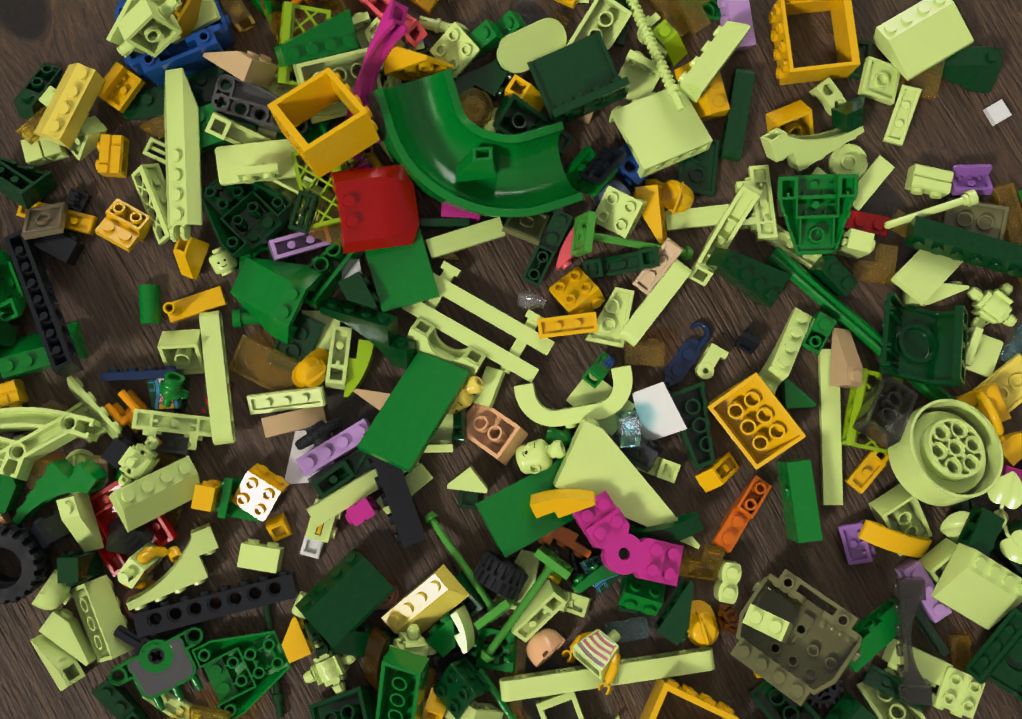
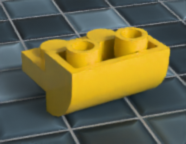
M115 62L104 77L105 82L98 97L121 113H124L145 82L124 66Z
M117 198L105 211L106 217L97 226L95 233L130 253L139 241L143 242L151 227V216Z

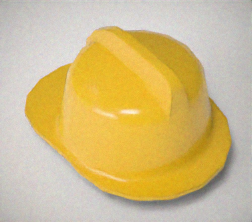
M317 348L310 352L295 366L292 372L293 383L300 388H313L321 385L326 378L329 352L323 348Z
M693 600L687 632L689 633L690 641L700 647L712 645L718 638L719 628L711 606L705 601Z

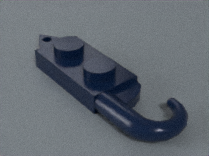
M697 321L690 326V329H694L697 326L704 329L703 336L699 341L696 339L684 341L663 371L666 388L676 383L680 384L710 340L711 329L705 322Z

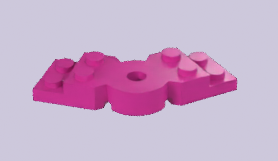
M606 491L596 496V505L572 513L592 547L602 549L601 560L609 571L621 575L633 573L636 578L677 586L684 546L644 537L639 540L634 535L629 534L630 524L621 510L615 506ZM621 548H624L626 551V556L623 559L619 557V550Z

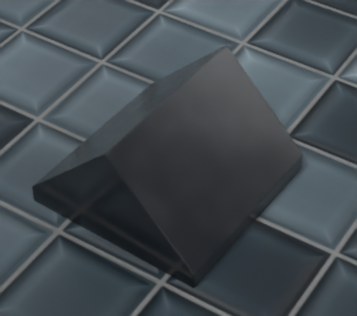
M118 515L108 527L107 550L131 556L147 544L156 533L148 523L127 532Z

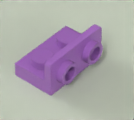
M865 519L838 526L848 565L873 562L874 555H877L875 545L858 538Z

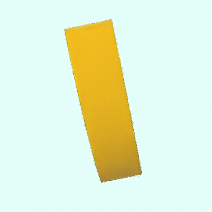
M867 519L858 535L859 539L880 548L917 558H922L926 554L932 542L930 538L917 534L913 536L889 529L883 524Z

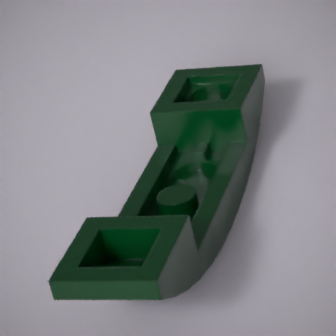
M656 246L606 258L600 257L584 260L582 263L584 273L592 280L656 268L660 266L658 247Z
M697 511L678 515V521L644 528L639 523L632 524L629 527V534L634 535L639 540L644 537L674 543L704 529V524Z

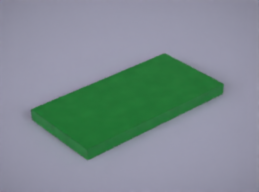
M420 226L418 227L414 243L411 245L365 251L382 312L386 313L440 297Z
M418 351L357 445L358 449L411 473L469 379L470 371Z
M564 457L553 462L549 469L537 474H531L475 504L503 558L508 557L575 519L572 514L558 518L555 512L536 518L530 507V497L532 494L559 489L553 485V481Z

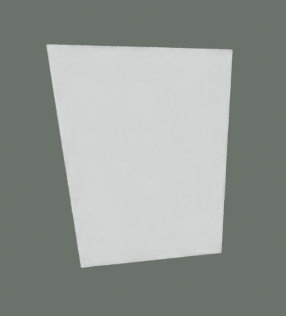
M664 382L632 393L640 432L643 434L642 437L647 440H656L687 429Z
M305 430L295 431L285 475V481L290 484L309 483L307 479L318 472L316 471L305 477L295 460L315 448L314 444L302 450H298L295 446V442L307 434ZM334 461L326 465L325 467L334 464Z

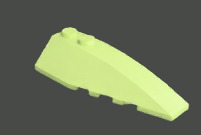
M594 0L566 46L599 31L607 50H609L633 12L615 0Z

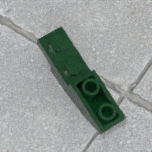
M560 209L555 210L521 279L537 287L540 286L574 216Z
M108 678L91 692L116 719H150L125 687L121 689L119 686L111 684Z

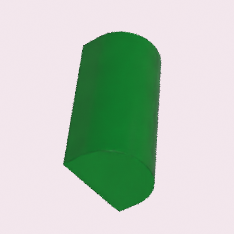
M139 285L140 324H162L160 285Z

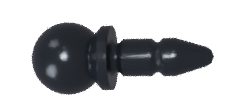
M570 552V565L574 567L570 580L573 584V579L583 573V569L579 567L574 553Z

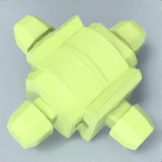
M1004 283L994 291H982L977 287H971L967 291V295L974 300L971 305L974 309L971 313L976 316L971 322V327L983 328L989 323H1003L1009 327L1014 326L1017 319L1010 313L1013 309L1010 306L1013 300L1008 297L1013 291V286L1009 283Z
M150 436L144 442L145 445L137 443L136 446L133 445L127 449L118 462L121 465L119 469L125 473L121 474L118 479L119 485L122 487L132 483L133 479L138 480L152 472L159 462V459L156 458L158 454L153 451V449L158 447L159 439Z
M410 624L407 632H399V637L393 640V645H389V649L392 646L424 657L437 653L421 636L417 624Z
M323 643L316 644L315 648L323 646ZM329 649L328 655L325 653L319 656V659L317 657L313 659L314 663L310 666L311 669L303 675L306 683L317 681L318 685L324 683L326 687L333 684L332 688L337 695L346 691V685L342 679L347 675L346 671L349 669V665L355 662L357 656L334 653L332 649Z

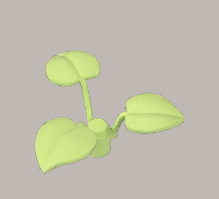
M1014 471L1000 476L997 483L987 494L993 503L1000 504V510H995L993 513L1005 519L1002 528L1008 538L1000 542V549L1006 558L1015 563L1022 564V530H1016L1012 535L1009 534L1008 526L1006 525L1009 517L1004 511V506L1010 509H1017L1022 504V482L1019 476ZM957 511L949 515L941 524V532L957 543L970 512Z

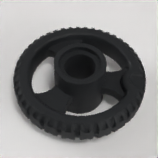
M334 418L326 423L323 420L317 422L305 430L307 434L295 442V446L298 450H302L312 444L315 447L332 438L331 433L342 426L341 419Z

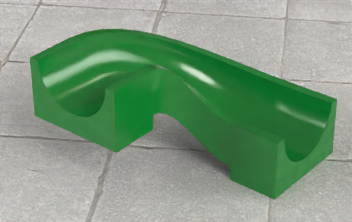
M451 68L397 86L376 89L366 95L370 111L373 114V120L378 127L377 132L381 134L386 149L395 164L402 165L415 186L445 205L467 213L488 217H525L549 212L583 200L582 192L573 188L561 164L558 141L561 131L564 130L562 121L514 135L499 134L482 129L471 122L465 115ZM493 146L496 178L456 182V166L472 148Z

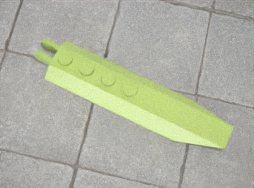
M177 68L165 70L164 94L167 221L170 240L173 242L179 241L180 237L184 241L189 240L191 225H203L199 108L184 69Z

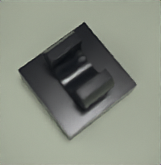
M71 187L65 202L68 207L85 213L92 196Z
M747 328L738 337L734 346L751 355L758 348L762 339L759 338L758 333L756 335L749 333L750 329Z

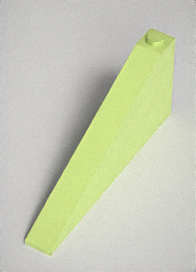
M589 417L588 420L581 419L555 476L553 485L559 489L570 488L594 491L596 496L606 491L615 506L621 510L624 517L646 527L678 521L674 513L604 429L598 426L599 422ZM693 536L680 540L697 549L700 547Z

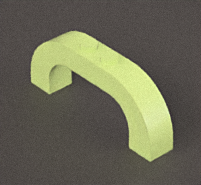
M631 365L611 368L613 388L610 395L600 402L562 409H550L539 401L534 382L515 385L516 400L524 414L538 424L550 427L565 426L566 429L577 427V423H580L581 419L588 420V417L594 420L603 419L615 414L624 406L632 390L633 377Z

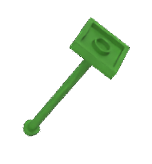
M588 211L575 217L570 256L579 257L591 253L593 240L638 249L657 246L659 250L662 245L595 233L597 212ZM684 246V250L679 256L684 261L691 260L693 249L689 246Z
M431 511L424 516L425 524L430 523L488 607L486 609L488 613L473 623L477 630H480L516 605L518 601L507 598L500 604L493 602L436 520L438 517L437 513Z
M544 545L538 548L534 556L545 564V569L489 647L481 650L480 657L487 663L494 660V652L550 574L556 572L567 580L574 570V567Z

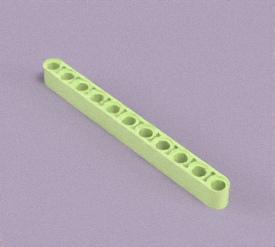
M699 647L620 659L618 673L611 685L615 686L712 671L715 669L713 650L711 647ZM584 665L507 676L499 679L501 700L504 702L598 688L600 683L605 682V679L601 681Z

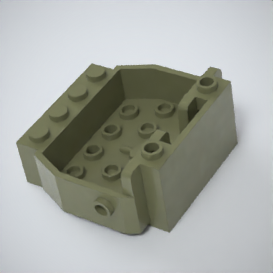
M785 569L779 578L770 573L761 582L757 581L752 589L754 593L739 615L736 638L739 641L730 653L799 706H804L811 694L817 695L838 683L852 661L856 663L862 654L860 651L862 636L854 631L860 620ZM791 580L792 585L790 587H786L789 581ZM801 586L817 597L813 603L797 592ZM750 603L794 625L786 644L742 623ZM826 603L836 610L833 616L822 610ZM842 616L847 618L845 625L839 623V618ZM799 626H804V633L800 634L798 632ZM773 645L779 646L778 652H773ZM791 657L797 659L795 665L790 664L789 660Z

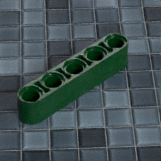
M738 67L734 69L728 100L730 110L725 118L720 159L739 162L741 159L755 70Z

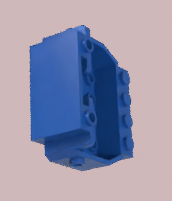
M118 0L119 5L116 6L115 22L127 0ZM214 0L221 19L185 37V40L178 44L171 42L156 58L147 53L141 54L133 51L127 58L123 56L128 68L131 67L144 80L151 79L157 86L165 84V70L183 68L187 76L216 65L204 58L203 53L225 52L227 47L235 43V35L231 28L233 23L229 15L225 13L221 1Z

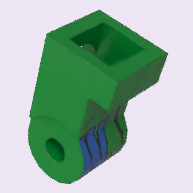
M603 351L581 378L595 389L605 378L616 360ZM589 373H590L591 375H593L595 378H597L598 380H597V381L592 380V379L589 377Z

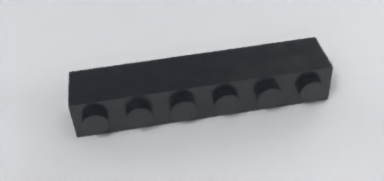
M371 456L368 462L371 470L375 469L377 477L374 479L378 489L382 488L384 495L381 496L384 507L388 506L390 513L387 516L390 524L395 525L396 532H394L397 544L401 543L403 548L426 540L402 469Z

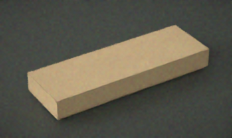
M668 237L658 250L660 266L641 271L632 284L648 295L684 249Z

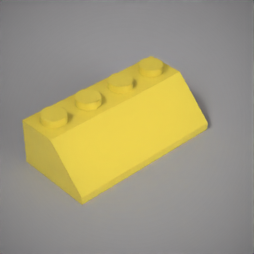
M80 63L70 64L34 134L71 149L105 79L92 68Z
M443 564L400 599L381 618L396 634L407 632L410 624H417L420 634H422L441 619L446 612H450L465 600L469 593Z

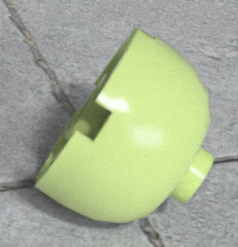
M57 569L50 575L33 600L32 605L43 610H53L61 604L66 605L72 596L69 593L71 586H66V583H58Z

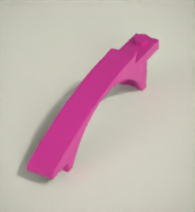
M395 0L390 1L381 18L353 89V95L357 94L363 107L367 106L369 108L366 95L374 91L379 71L387 55L408 31V26L404 25L408 7ZM348 109L346 117L350 118L354 115ZM378 134L380 140L377 141L376 143L380 144L381 137H380V135ZM363 151L355 155L351 159L355 161H361Z

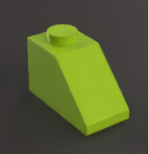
M666 19L651 31L654 33L653 37L668 52L665 59L673 67L687 56V50L678 32Z

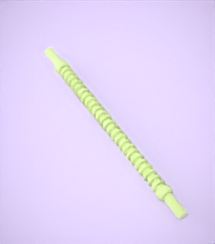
M626 0L628 8L633 12L632 17L637 22L636 25L639 27L638 30L641 31L640 34L643 36L645 45H648L647 49L649 54H651V58L654 59L653 63L656 64L657 72L661 73L660 78H663L662 82L665 83L664 87H666L667 94L672 97L678 112L685 110V106L678 93L679 87L675 84L671 70H668L667 61L664 60L665 57L662 56L658 42L653 37L654 33L651 32L652 29L649 27L650 24L647 23L648 20L645 18V14H643L639 1Z

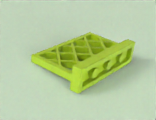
M284 1L282 3L279 44L292 38L293 32L298 28L304 32L305 30L302 25L309 19L314 25H317L312 18L317 13L326 14V19L330 18L331 10ZM295 9L303 10L308 18L299 23L295 18ZM277 63L276 84L298 86L297 82L289 81L290 72L293 70V67L291 69V65L279 67Z
M297 151L292 152L299 190L305 191V188H307L306 192H313L319 195L318 205L322 199L331 203L325 213L316 208V211L322 214L323 217L319 223L311 224L310 230L340 223L339 217L333 219L328 216L334 206L337 207V204H335L337 202L336 196L332 201L324 197L329 187L333 188V185H331L332 179L330 178L327 182L319 178L326 186L321 194L314 191L313 187L318 178L309 171L308 165L305 168L300 166L298 161L300 155ZM341 164L331 172L346 171L345 164ZM306 173L315 177L309 187L303 184V178ZM304 196V197H303V200H302V205H303V207H304L305 200H306V197H307V196Z
M863 368L862 387H853L849 391L841 435L842 445L888 454L889 437L893 427L896 425L904 379L879 374V372ZM868 375L875 376L879 384L871 388L867 382ZM889 380L897 381L896 389L892 392L885 385ZM882 386L887 395L879 400L874 390ZM870 393L876 402L867 407L864 398ZM888 397L893 402V407L889 411L881 403ZM876 405L884 413L877 419L870 411ZM867 412L872 422L864 426L860 421L861 415ZM886 416L890 424L887 429L883 430L878 421ZM875 424L880 433L872 438L867 428ZM864 432L869 439L864 444L856 443L858 434ZM881 436L886 440L885 449L879 448L875 443V440Z

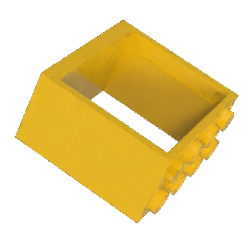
M852 0L776 1L768 14V21L772 24L771 41L774 42L775 46L773 58L777 61L776 78L779 79L780 85L822 81L828 77L831 79L847 78L860 65ZM831 11L838 63L794 68L787 15Z
M329 67L267 105L281 132L318 179L380 140L376 132L378 127L371 120L373 114L367 106H362L363 103L357 94L353 95L350 86L347 83L343 84L344 82L339 73H334ZM341 100L354 116L308 144L295 127Z
M671 677L656 679L639 718L656 719L669 691L721 716L722 719H739L734 714L735 710L730 708L729 705L722 701H719L717 704L711 696L703 692L699 695L692 687L686 684L680 686Z

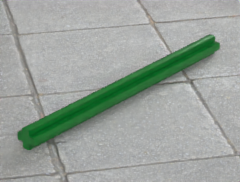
M779 246L776 247L766 259L777 269L791 274L789 279L846 329L850 330L854 336L876 355L880 356L882 335ZM908 381L931 402L939 399L956 400L942 387H932Z

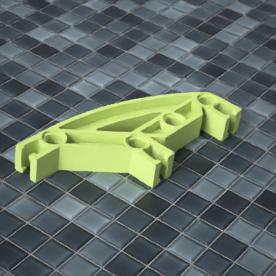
M0 408V433L33 431L17 441L0 436V458L3 459L0 474L27 481L35 461L78 437L97 442L98 434L94 433L93 435L88 432L84 434L87 424L91 427L96 426L102 429L104 423L93 418L48 408Z

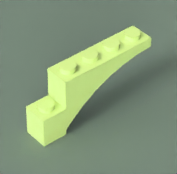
M861 126L848 133L834 128L818 134L793 135L776 127L760 137L766 157L775 162L787 158L789 166L800 172L816 161L823 159L832 151L838 150L845 143L856 139L858 135L864 132V128Z
M745 182L743 183L707 238L702 252L691 268L692 272L688 278L705 287L714 274V270L708 267L706 262L715 247L724 249L729 247L749 212L761 196L762 191Z
M796 307L792 310L773 351L759 373V376L774 395L778 385L789 376L812 319V316Z
M210 522L191 530V538L179 560L161 578L143 591L127 598L126 605L129 611L132 609L140 610L151 601L159 602L170 593L174 592L177 594L186 590V587L194 584L196 586L206 581L208 571L201 555H211L219 548V543Z

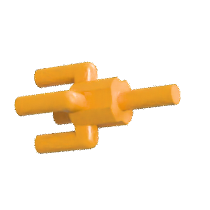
M132 389L127 392L122 390L118 393V396L129 408L125 411L118 402L113 405L108 403L104 408L121 427L128 425L131 428L134 408L148 410V406ZM132 429L135 434L143 432V430Z

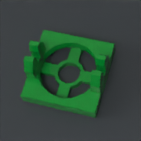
M484 627L478 630V638L475 639V645L473 646L476 649L471 653L473 657L477 658L476 667L514 673L516 667L517 636L510 630L505 637L508 644L506 646L503 642L500 644L502 646V653L496 654L494 652L495 658L493 663H487L480 657L481 650L483 648L487 649L490 645L484 642L492 634H495L496 637L501 629ZM506 653L507 655L504 657L505 662L500 664V656Z

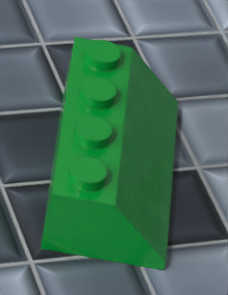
M79 321L66 324L80 361L88 359ZM39 332L16 338L14 346L0 348V373L2 378L16 379L52 369Z

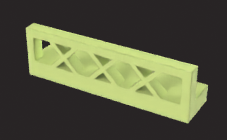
M159 163L141 164L131 176L146 214L151 216V226L159 245H162L170 239L167 221L166 181Z

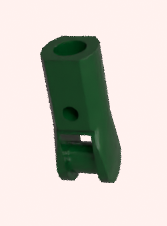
M466 409L453 414L452 442L454 445H457L459 442H463V444L468 442Z
M310 622L306 623L304 629L317 659L325 653L328 655L329 650L322 635ZM323 643V646L315 648L316 644Z

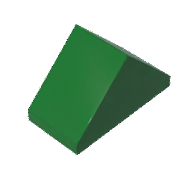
M788 378L779 384L780 401L785 409L816 406V403Z

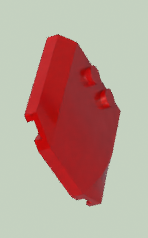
M402 165L331 172L342 232L340 236L343 254L411 245L414 243L419 227L414 183Z
M118 480L90 497L104 548L97 549V552L113 577L118 575L130 557L107 550L108 527L118 517V513L108 496L113 491L122 487L118 484ZM164 514L148 522V525L156 533L150 540L156 546L162 547L178 537Z

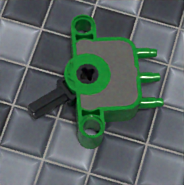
M200 623L191 624L171 634L170 638L165 635H155L152 637L148 635L144 638H138L136 633L119 625L113 635L133 646L136 650L134 655L114 665L108 676L109 682L119 686L133 679L141 695L147 699H153L160 711L166 709L161 695L172 690L178 701L184 699L180 688L181 684L191 680L197 691L202 690V682L196 673L198 664L191 650L192 647L202 641L205 634L204 626ZM197 630L200 632V636L193 638L190 635V631ZM157 651H160V652H161L160 655H158V657H156L154 654H155ZM121 670L125 676L122 678L117 677L115 671Z

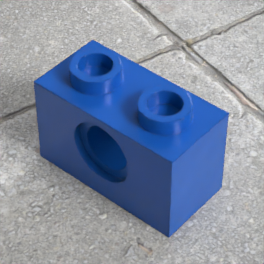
M625 143L619 150L624 151L627 155L617 165L619 169L615 174H619L629 188L633 187L635 189L648 176L639 177L637 173L639 165L627 143ZM631 164L634 167V171H627L625 165Z

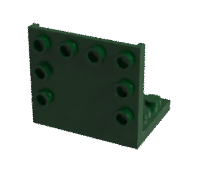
M599 31L539 59L527 62L552 124L562 121L563 125L606 107L626 98L630 82L628 77L621 78V76H618Z

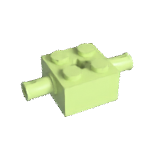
M140 0L117 23L124 38V42L117 47V51L127 58L138 48L156 58L182 33L175 15L172 14L182 5L181 0H166L162 5H157L151 0Z

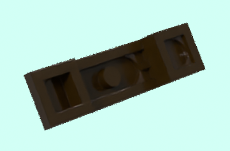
M375 627L369 636L365 649L364 673L368 684L378 692L382 660L389 651V637Z

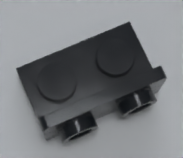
M635 429L628 430L623 434L617 446L631 463L648 473L663 449L659 447L660 445L656 441L647 440L642 437L643 434Z

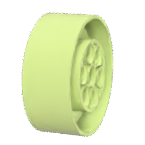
M954 399L932 401L902 417L893 427L889 437L888 456L896 478L912 496L927 504L950 506L975 498L988 492L1000 478L1003 468V449L999 436L995 433V428L980 411L965 402Z

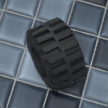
M489 551L484 552L473 572L475 578L482 585L496 594L509 599H517L529 577L525 570L516 563L503 558L502 555Z

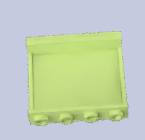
M666 87L662 91L652 92L640 100L635 99L623 107L617 106L611 112L609 122H615L639 165L637 173L640 178L707 151L713 142L689 98L680 91L678 93L685 106V110L678 112L672 97L667 94Z

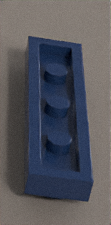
M164 366V370H157V367H145V371H139V368H126V372H120V369H108V373H100V381L111 382L164 378L165 373L170 371L184 376V370L176 369V366Z

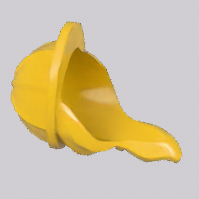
M658 179L645 180L646 186L662 184L664 207L671 212V215L685 212L691 208L694 194L684 182L680 183L677 180H669L663 183Z

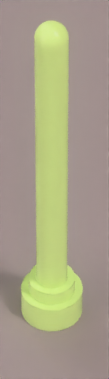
M972 189L964 192L960 198L884 223V228L890 229L909 223L915 216L924 218L961 205L968 207L976 205L979 202L977 192Z

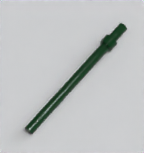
M271 604L263 606L266 631H272L274 626ZM279 679L273 685L272 702L275 703L276 717L283 718L285 717L283 707L285 699L284 692L281 691Z

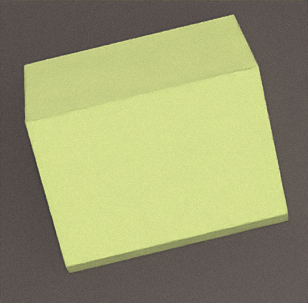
M472 465L447 484V489L479 493L488 492V486Z

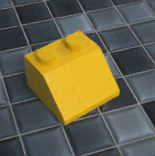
M802 100L765 114L768 132L777 127L793 135L814 134L812 109Z

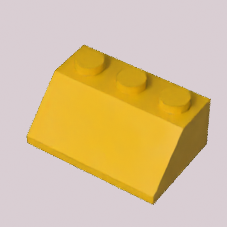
M691 62L674 70L677 84L680 83L678 79L683 72L686 71L688 73L692 68L689 66ZM720 72L696 103L689 98L702 122L724 117L730 110Z

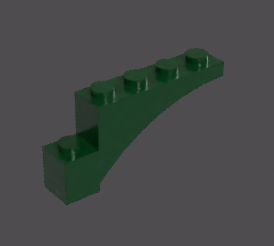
M495 59L477 70L458 75L457 78H454L459 98L468 91H476L495 102L497 97H502L506 89L504 86L507 81H511L514 73L503 69L498 59Z
M332 297L320 306V314L332 317L359 332L387 357L392 366L406 370L417 354L416 341L399 336L398 316Z

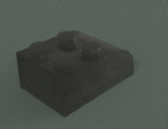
M886 373L882 374L867 392L852 428L886 449L895 445L902 438L919 394Z

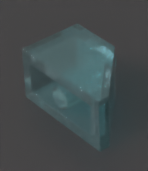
M635 410L617 411L615 414L620 447L640 446L642 433L637 412Z

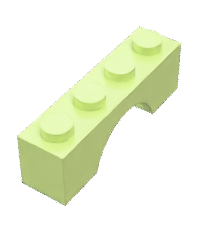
M421 317L417 318L406 337L416 341L417 351L470 371V377L476 376L487 356L471 346L465 349H454L447 346L438 337L436 326Z

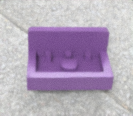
M954 165L951 169L954 172L950 190L952 196L963 195L964 192L972 189L977 192V195H991L994 190L989 177V173L993 168L992 165Z

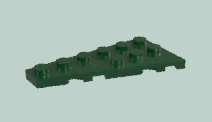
M214 65L186 76L198 107L211 103L217 79L221 75L232 76L229 72ZM225 83L222 89L228 90L232 87V84ZM165 84L137 94L125 112L122 113L123 118L126 121L164 119Z

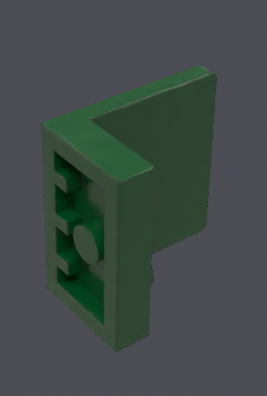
M465 656L450 663L434 686L433 691L455 719H460L473 700L487 693L491 686Z

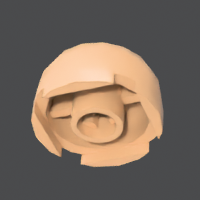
M544 628L540 631L538 630L527 643V656L537 668L548 660L556 649L558 650L565 643V639L554 629Z

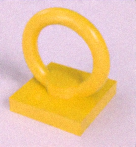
M995 382L955 397L956 400L965 402L980 411L993 425L995 433L998 436L1003 435L1004 427L1002 422L1011 419V416Z

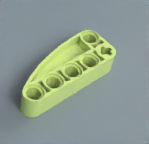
M676 259L618 335L634 347L689 277L692 270Z

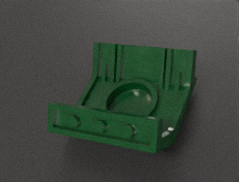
M895 292L887 293V300L884 301V318L882 320L883 332L881 337V354L879 356V374L932 387L965 386L968 312L965 306L955 305V311L937 312L904 304Z
M1014 608L964 669L980 684H984L988 679L1014 695L1021 702L1022 609Z

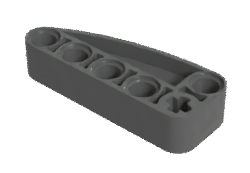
M221 75L217 79L211 101L215 112L236 121L282 133L279 126L275 124L276 121L267 106L279 97L257 85L243 82L230 75ZM225 83L232 84V87L230 89H222V86ZM244 107L247 110L244 114L236 113L237 109ZM258 113L266 114L263 120L256 119ZM307 121L302 123L305 126L304 130L298 131L303 138L309 133Z

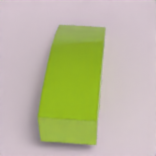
M359 339L356 359L348 358L344 397L351 398L353 396L354 389L360 387L371 367L376 346L369 340Z

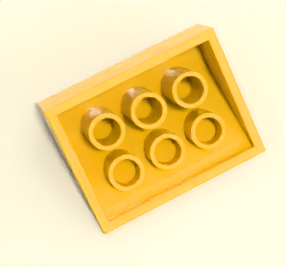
M757 372L727 389L708 404V409L756 470L806 437L805 433Z

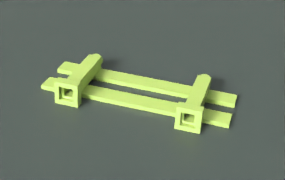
M443 261L440 267L443 270L442 274L438 276L433 273L440 297L427 300L425 303L420 302L403 307L402 309L417 318L421 317L436 326L438 330L464 345L471 346L487 355V358L501 365L499 369L507 374L513 372L532 383L539 369L519 357L526 345L548 355L555 342L548 338L539 339V333L535 331L538 326L537 319L543 317L528 309L525 315L528 319L525 324H522L452 284L451 282L454 277L459 279L462 271ZM443 296L515 337L516 340L510 351H506L438 312L436 309Z

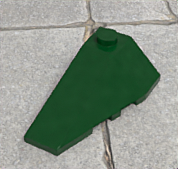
M985 46L965 47L925 72L943 77L949 83L963 86L967 91L989 94L1001 69L1003 48Z
M515 93L506 95L498 107L493 127L502 134L514 135L552 124V121ZM564 130L559 135L558 147L560 154H565L574 139Z

